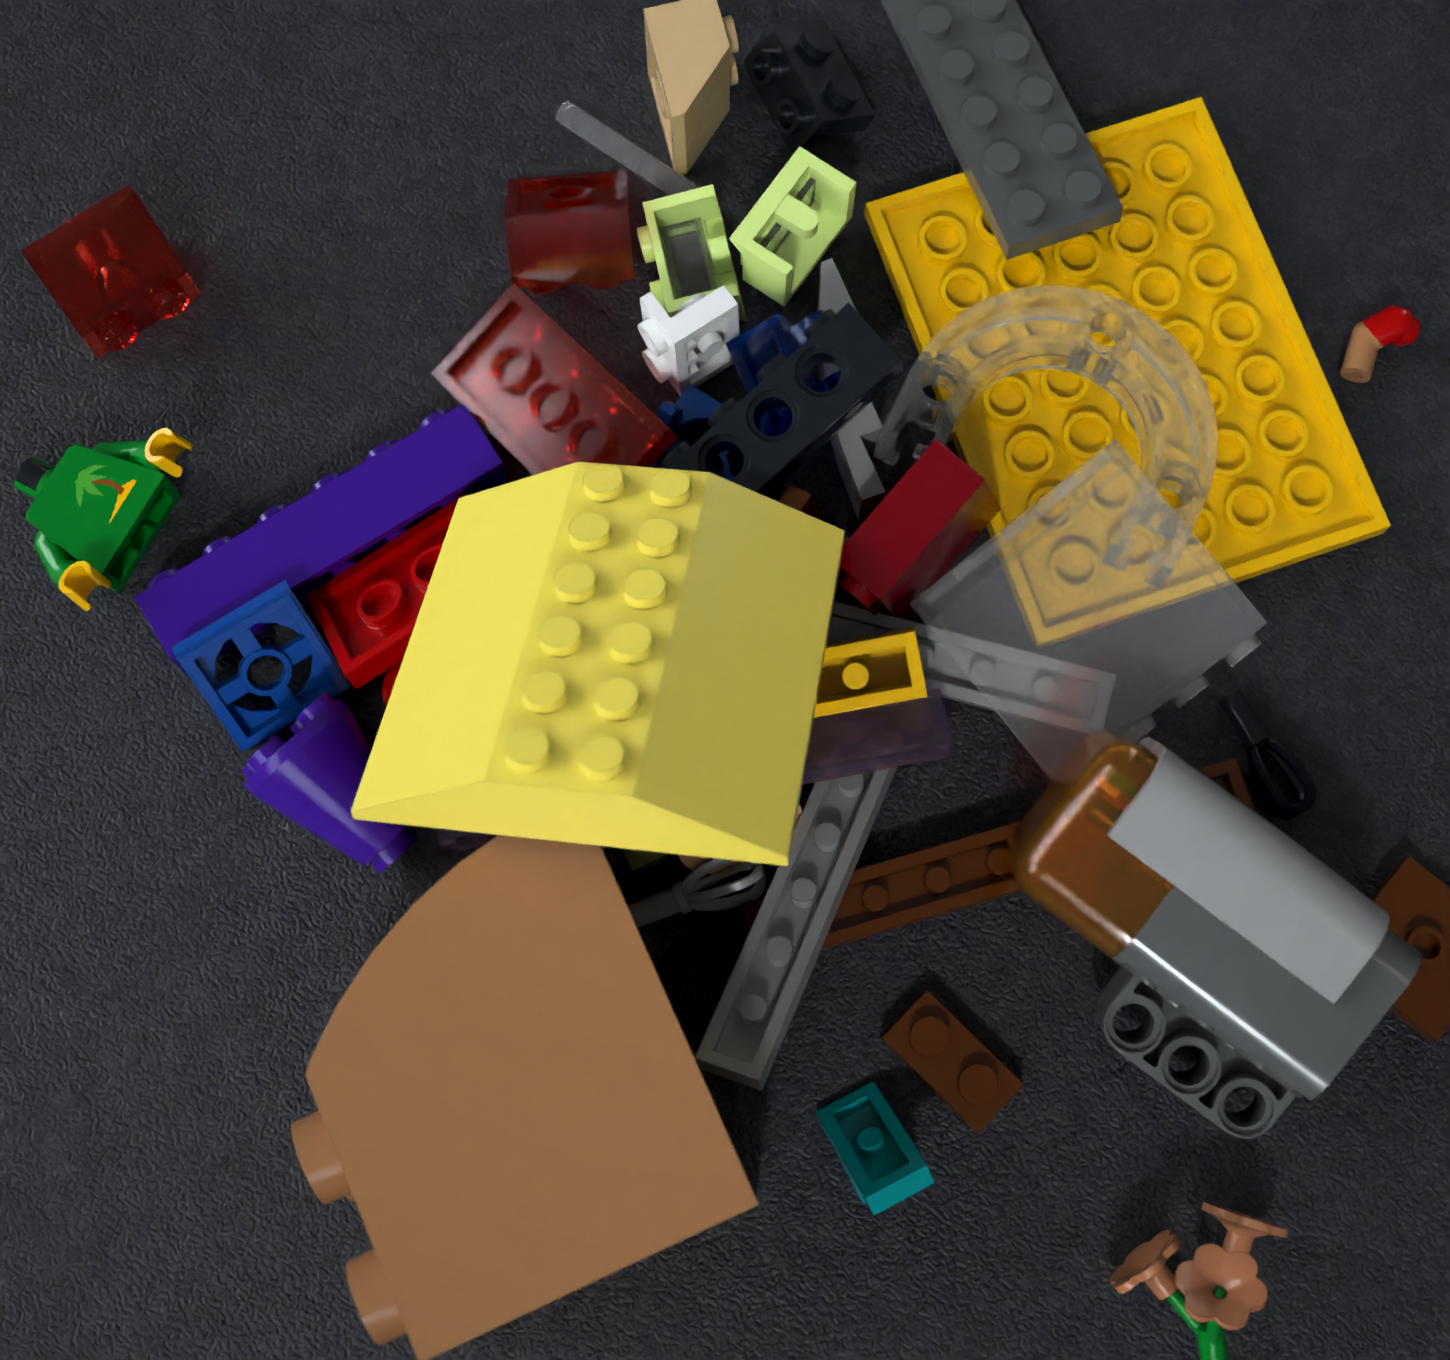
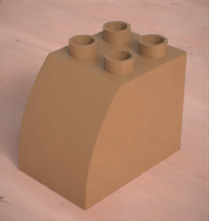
M498 835L460 861L422 895L372 951L338 1002L309 1060L305 1073L319 1111L291 1123L294 1147L304 1174L315 1195L324 1205L344 1196L351 1203L355 1202L374 1248L346 1262V1275L349 1287L368 1333L378 1346L408 1334L417 1360L431 1359L759 1205L601 846Z

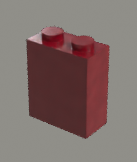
M935 439L844 544L840 568L846 575L839 581V584L874 616L878 613L885 614L887 611L893 617L906 619L1001 510L986 479Z

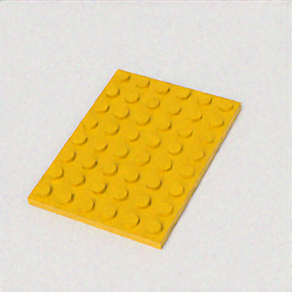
M1202 97L1085 133L1123 206L1120 222L1006 260L964 172L865 204V218L959 458L986 479L1001 509L986 527L1035 651L1381 535L1391 527Z

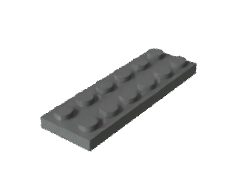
M880 0L1006 260L1120 222L1123 206L1016 0Z

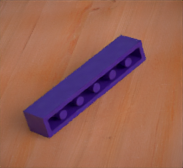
M463 403L453 410L441 409L432 413L422 421L419 430L398 442L396 440H389L379 444L367 454L366 461L345 473L334 472L323 477L312 487L310 494L291 505L279 504L268 509L258 518L257 525L236 537L225 536L217 539L204 549L202 557L182 569H168L153 577L148 582L147 589L134 596V599L170 660L188 675L174 656L171 647L284 580H286L297 599H300L305 606L309 603L306 597L307 594L463 494L467 496L509 483L503 462L466 405ZM257 623L249 628L256 635L274 623ZM232 639L223 644L217 657L236 647Z

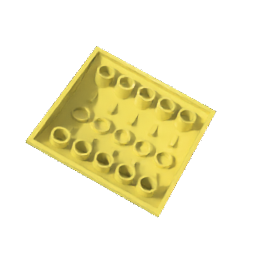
M575 462L458 498L351 809L353 819L788 866L845 541V530L711 472Z

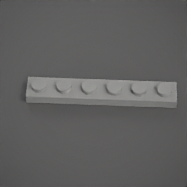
M843 718L795 827L788 866H778L694 1059L700 1070L761 1091L763 1090L905 750L904 735Z

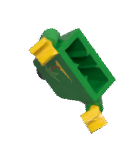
M161 428L155 431L149 440L99 443L92 449L80 445H72L66 450L56 467L36 457H30L23 462L16 473L14 480L15 488L34 498L25 518L38 530L35 536L34 547L52 582L84 611L88 612L92 608L87 599L91 591L98 586H104L106 589L110 588L120 594L182 496L167 476L159 471L164 470L176 478L180 477L184 469L175 463V459L183 450L189 449L191 451L193 444L168 428Z

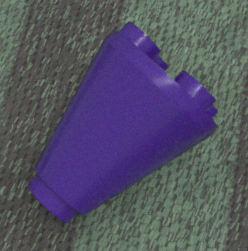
M325 692L297 716L298 721L290 728L295 734L284 743L275 735L246 761L248 764L241 772L248 779L243 786L253 796L359 864L365 866L369 862L380 874L418 838L408 829L409 825L353 819L351 809L372 749L350 708L341 698L334 701Z

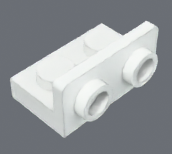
M724 285L708 295L701 293L691 297L681 305L676 315L672 318L669 317L652 292L639 298L643 321L637 326L641 337L647 345V349L642 352L644 361L658 382L663 383L669 380L680 396L689 383L697 387L741 359L738 303Z

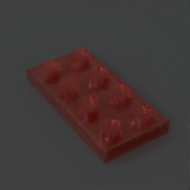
M514 283L431 373L461 404L464 403L470 413L532 475L575 462L651 467L678 438L667 425Z

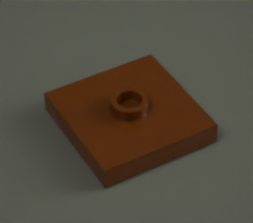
M1407 856L1398 863L1370 899L1388 912L1390 916L1388 928L1419 950L1422 955L1421 964L1416 975L1389 1010L1431 1043L1438 1041L1450 1026V888L1411 856Z

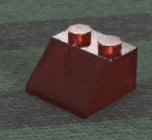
M626 170L508 179L504 222L512 288L527 287V290L533 293H549L561 289L563 284L587 282L589 287L603 289L618 286L624 279H634Z
M130 184L20 250L97 358H100L109 351H119L129 346L136 339L138 333L161 319L177 316L186 309L191 300L201 295L187 270Z

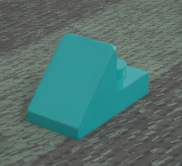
M874 1081L815 1112L861 1202L868 1205L873 1216L935 1183L926 1162Z

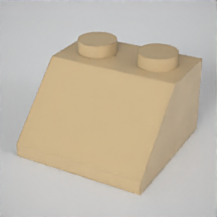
M681 0L643 9L648 75L675 177L686 175L730 110V86L736 85L739 82L733 54L739 52L735 24L731 15L721 16L717 0Z

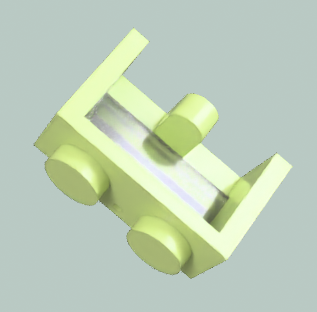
M799 146L729 238L740 252V264L743 266L742 280L785 307L851 219L857 182Z
M711 184L642 202L647 225L637 228L638 238L645 263L656 261L660 280L649 282L650 290L669 317L675 316L681 305L691 297L701 293L708 295L724 285L738 303L739 321H747L714 185Z

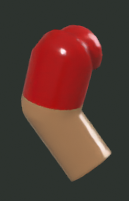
M1388 306L1358 322L1352 329L1340 369V375L1348 381L1356 383L1368 382L1371 379L1379 349L1391 343L1396 347H1401L1404 343L1407 345L1412 344L1418 338L1421 327L1419 320L1413 316L1412 311L1403 306Z

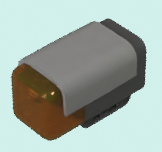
M1101 730L1090 734L1077 747L1012 832L1007 842L1006 858L1021 890L1030 899L1121 966L1101 991L1096 1001L1095 1015L1107 1041L1116 1051L1219 1128L1236 1138L1252 1139L1263 1135L1273 1126L1296 1096L1301 1098L1304 1095L1309 1100H1313L1321 1094L1404 992L1421 964L1422 955L1420 951L1388 928L1390 916L1385 909L1272 823L1151 737H1146L1138 743L1128 735L1117 730ZM1128 1004H1140L1146 1007V1017L1137 1029L1121 1031L1113 1027V1018L1121 1007ZM1185 1045H1194L1201 1049L1200 1058L1191 1069L1174 1071L1168 1068L1169 1059L1177 1048ZM1239 1087L1255 1089L1254 1099L1246 1109L1238 1112L1224 1109V1101L1232 1090Z

